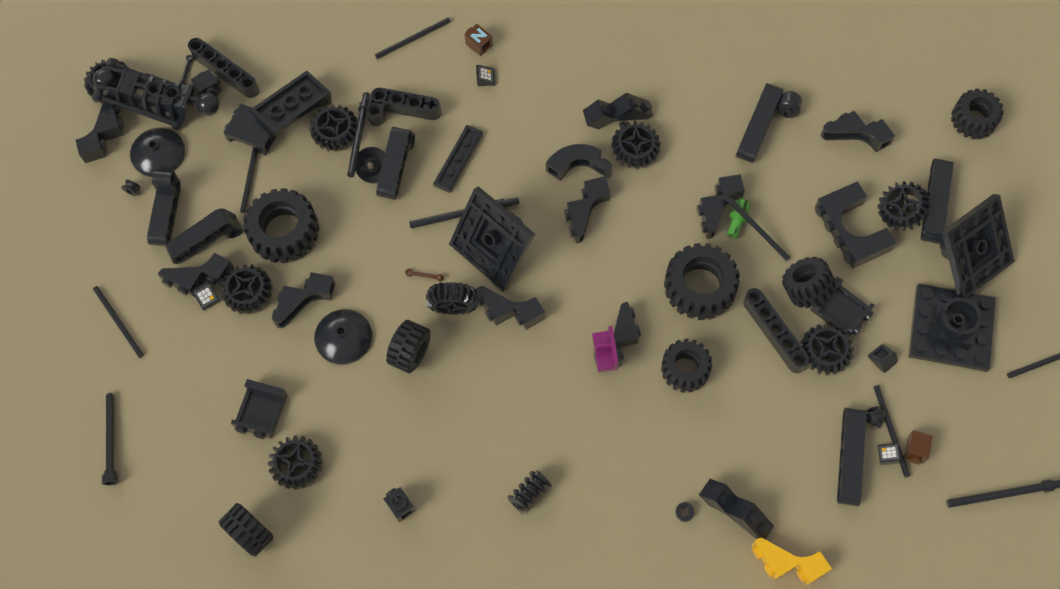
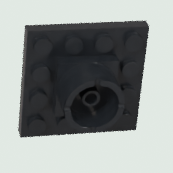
M478 186L473 189L449 245L504 291L509 287L535 233L524 225L515 213L506 210Z
M992 194L942 231L940 238L941 254L945 259L949 260L958 297L964 299L969 297L1015 262L999 194Z
M917 284L908 357L988 372L990 370L996 298L971 294L964 299L958 297L956 290Z

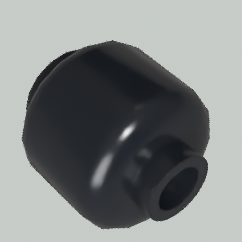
M794 91L784 92L781 94L777 104L778 113L785 118L798 116L802 107V97Z

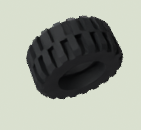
M281 188L280 191L272 189L270 193L266 194L264 192L260 194L261 197L259 199L255 198L252 201L253 205L248 206L246 210L248 215H245L243 220L245 223L243 226L244 232L254 251L260 254L263 259L268 260L269 258L274 263H277L278 260L281 263H288L290 259L295 261L298 260V256H305L307 254L306 250L313 248V241H317L319 236L317 233L319 231L318 219L310 201H307L303 194H298L295 190L288 192L287 188ZM292 215L298 218L294 230L285 236L272 237L265 234L268 224L277 216Z
M695 243L694 247L688 245L683 248V252L679 250L675 253L674 258H671L666 270L664 288H666V297L670 298L669 303L671 306L678 307L677 312L680 314L685 312L687 317L691 319L693 316H696L698 320H704L706 316H708V319L715 318L716 314L720 316L725 312V309L730 308L739 288L740 273L736 269L737 264L735 260H730L731 255L728 252L723 253L721 252L722 248L718 246L713 248L708 243L705 246ZM695 269L707 270L716 276L720 286L713 293L699 294L687 287L684 282V276L689 271Z

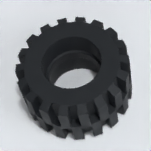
M980 89L968 90L967 93L962 94L952 110L951 122H954L953 127L958 128L957 132L959 134L963 133L966 138L968 136L971 139L988 137L995 131L1003 118V104L999 103L1000 99L998 97H994V93H988L985 89L983 91H980ZM970 110L980 112L984 118L974 116Z
M806 257L803 260H798L795 264H791L790 268L786 269L782 277L783 287L791 302L800 308L804 306L805 308L816 307L820 303L823 304L835 292L837 285L827 262L822 258L817 259V257Z
M405 320L397 328L390 341L386 355L387 364L406 373H412L419 366L430 342V329L411 320Z
M684 339L683 342L677 340L675 345L673 343L670 344L669 349H666L661 365L662 377L667 379L666 384L668 386L673 385L672 389L674 390L679 388L681 389L680 392L685 393V390H688L689 393L693 392L694 389L699 390L709 378L712 369V356H709L708 349H703L704 345L702 343L696 344L697 340L693 339L692 342H689V339ZM681 358L691 359L696 363L698 370L690 374L683 373L678 370L675 362Z
M236 503L218 521L220 527L246 552L254 557L274 539L273 534L239 503Z

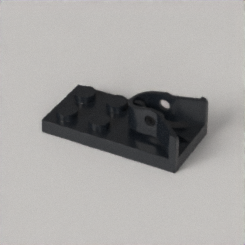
M306 70L253 107L251 114L276 136L315 108L326 105L330 106L332 103L331 92Z

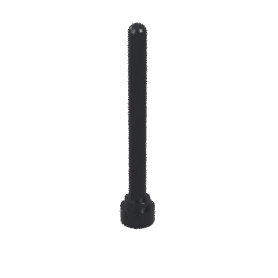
M107 393L106 470L102 475V485L111 486L118 484V474L114 470V395Z

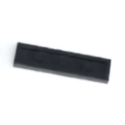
M466 125L433 183L435 187L451 193L483 136V131Z

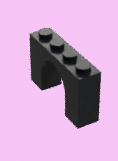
M858 181L818 198L815 205L816 214L824 221L826 230L832 234L836 247L841 249L845 262L850 264L852 269L892 251L896 245L894 238L887 228L863 237L855 236L844 228L841 216L845 212L863 205L867 198Z

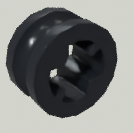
M128 179L125 180V185L121 187L124 192L132 196H136V191L141 188L137 183Z
M682 502L677 506L676 517L680 521L688 522L693 518L694 508L690 503ZM687 507L690 515L682 517L679 509Z

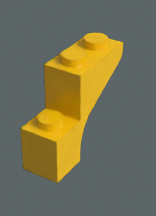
M758 538L752 543L754 555L757 559L761 558L765 564V572L769 577L773 576L775 580L796 568L799 579L809 585L832 570L820 551L812 556L797 557L764 538Z

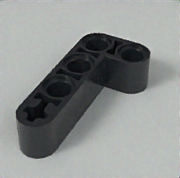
M379 87L372 91L366 109L369 122L374 126L383 124L387 112L427 120H437L441 116L440 103L437 98Z
M392 127L376 190L378 197L396 200L408 150H412L415 143V134L411 130Z
M154 170L152 173V184L156 189L147 233V242L149 245L166 246L172 237L181 183L174 171Z
M220 208L169 241L165 248L172 263L180 264L223 235L228 238L240 236L243 229L234 213Z

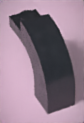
M573 144L559 149L547 160L546 172L561 181L572 168L585 166L602 176H606L608 179L612 174V165L607 159L601 158L602 150L586 144Z

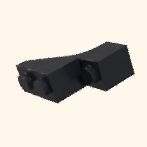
M629 93L623 94L611 103L598 99L583 110L587 126L598 130L616 121L645 120L653 117L652 105L649 100Z
M103 101L93 130L86 136L76 139L79 156L85 163L105 158V150L107 149L105 141L124 136L122 128H125L122 118H119L118 113H121L118 105Z
M855 111L844 113L837 120L827 122L823 126L820 135L826 141L860 140L871 146L875 152L891 145L895 137L883 119L877 122L873 121L866 126Z
M741 174L720 177L717 185H715L716 195L700 199V203L697 205L698 216L702 217L701 230L702 233L706 234V239L714 237L722 211L729 204L722 196L727 193L734 201L743 198L745 189Z
M606 176L584 181V188L581 189L583 199L567 202V210H564L566 221H570L569 232L571 238H575L576 243L584 240L592 210L598 204L610 201V189Z
M214 253L201 266L162 268L158 275L162 279L161 283L169 288L174 286L179 293L195 297L192 290L203 285L205 280L212 285L216 283L221 285V282L226 281L224 275L230 276L229 271H233L234 266L230 260Z
M310 272L309 278L305 280L304 289L283 286L282 292H279L277 296V309H274L272 313V320L276 327L285 328L312 301H331L336 284L333 276Z
M484 286L476 288L478 304L480 307H485L486 317L490 322L493 321L496 326L514 316L519 326L523 325L525 330L546 319L545 311L536 297L524 302H514Z
M628 302L621 304L614 330L618 367H621L622 360H624L621 348L637 344L639 336H641L639 325L634 323L636 318L634 309L629 307ZM593 351V356L596 363L595 352Z
M709 479L699 493V496L708 506L727 515L755 539H766L774 527L755 503L737 497L724 483Z

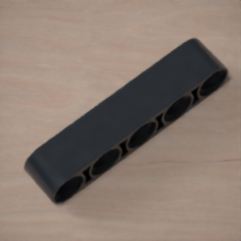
M192 38L188 42V48L196 61L214 74H217L218 77L244 96L253 98L258 95L259 88L252 75L202 39Z
M766 83L735 157L751 163L754 162L777 108L780 96L783 93V88Z
M936 158L932 161L927 195L930 197L928 202H930L931 208H928L930 211L929 215H924L926 221L922 222L921 241L940 244L942 231L945 229L954 162Z
M757 288L749 289L743 301L744 307L787 367L794 373L803 372L809 362L808 354L762 291ZM754 297L757 299V302H752L749 298ZM765 312L769 317H762L760 313ZM771 328H777L780 333H774ZM783 344H789L791 349H786ZM794 359L801 360L803 365L796 364Z
M845 407L843 411L837 488L838 504L859 506L861 502L866 410Z

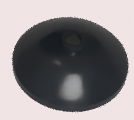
M161 127L152 128L140 134L130 149V159L134 168L139 173L148 177H152L154 170L175 171L182 163L185 155V146L181 137L173 130Z
M349 309L336 310L327 314L317 325L314 334L315 346L319 354L328 362L338 365L351 364L361 359L369 350L372 342V329L367 319L360 313ZM340 330H344L343 334H338Z

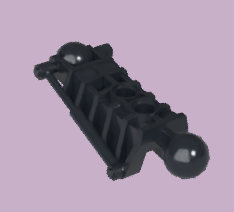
M109 58L106 66H103L102 69L96 71L93 75V89L95 92L92 100L94 102L100 103L103 100L131 110V112L171 125L174 130H179L182 126L189 105L197 107L199 112L205 116L216 114L220 107L219 99L212 93H204L199 97L194 96L196 87L192 84L174 83L149 73L145 74L117 64L115 58ZM116 77L120 78L117 87L114 88L116 85ZM137 90H144L143 95L136 94ZM103 95H108V96L116 97V100L111 99V98H108V97L103 96Z

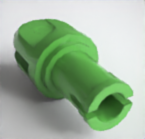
M744 198L738 199L736 203L748 214L751 206L750 201H745ZM733 209V212L729 215L732 221L727 236L737 239L742 224L747 223V221Z

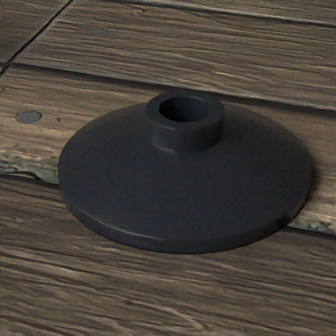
M366 147L359 151L355 172L361 180L367 183H378L385 152L377 147ZM368 163H372L373 169L368 168Z

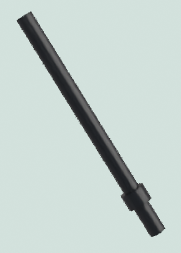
M368 92L363 93L362 101L358 107L359 116L347 176L351 178L355 176L367 113L366 109L370 98Z
M518 197L496 200L504 208L520 204ZM464 209L409 221L410 227L412 229L460 218Z
M1048 479L1038 484L954 498L946 502L948 508L1041 491L1047 493L1060 488V480L1052 481Z

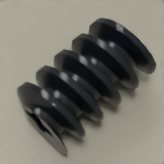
M537 470L536 472L531 471L529 473L531 478H524L525 484L520 483L518 485L520 490H513L514 496L509 495L507 497L508 501L522 514H524L523 509L530 511L528 503L536 504L533 499L534 497L541 499L539 491L547 492L544 487L545 485L552 487L550 481Z

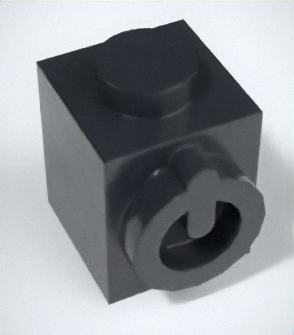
M209 69L190 79L196 87L195 90L199 96L204 93H212L217 97L219 92L222 91L219 86L221 84L217 74L213 75Z
M401 487L391 489L386 493V497L383 498L398 522H401L416 511Z

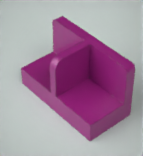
M608 326V331L592 333L598 372L618 369L613 326Z

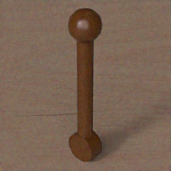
M410 268L405 271L408 277L415 275L437 279L438 281H443L444 279L442 274L432 275L414 272Z

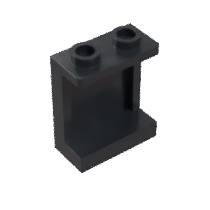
M240 103L239 107L234 110L230 122L225 125L223 133L227 141L231 142L234 139L257 148L259 154L266 156L278 135L274 136L251 114L252 107Z
M837 276L835 278L837 284L835 292L823 304L820 303L816 307L812 306L811 311L830 326L835 324L836 330L843 328L842 334L849 333V338L851 334L856 335L862 328L860 324L863 320L867 322L874 314L871 310L875 305L871 303L868 306L842 286L843 280Z
M247 379L244 385L247 391L237 417L231 421V425L235 428L236 432L242 434L250 432L253 433V436L260 439H265V437L272 439L288 394L282 388Z

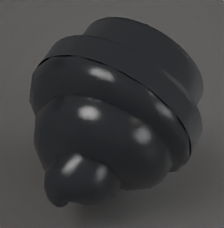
M880 406L867 409L866 422L880 428L885 419L884 410H881Z

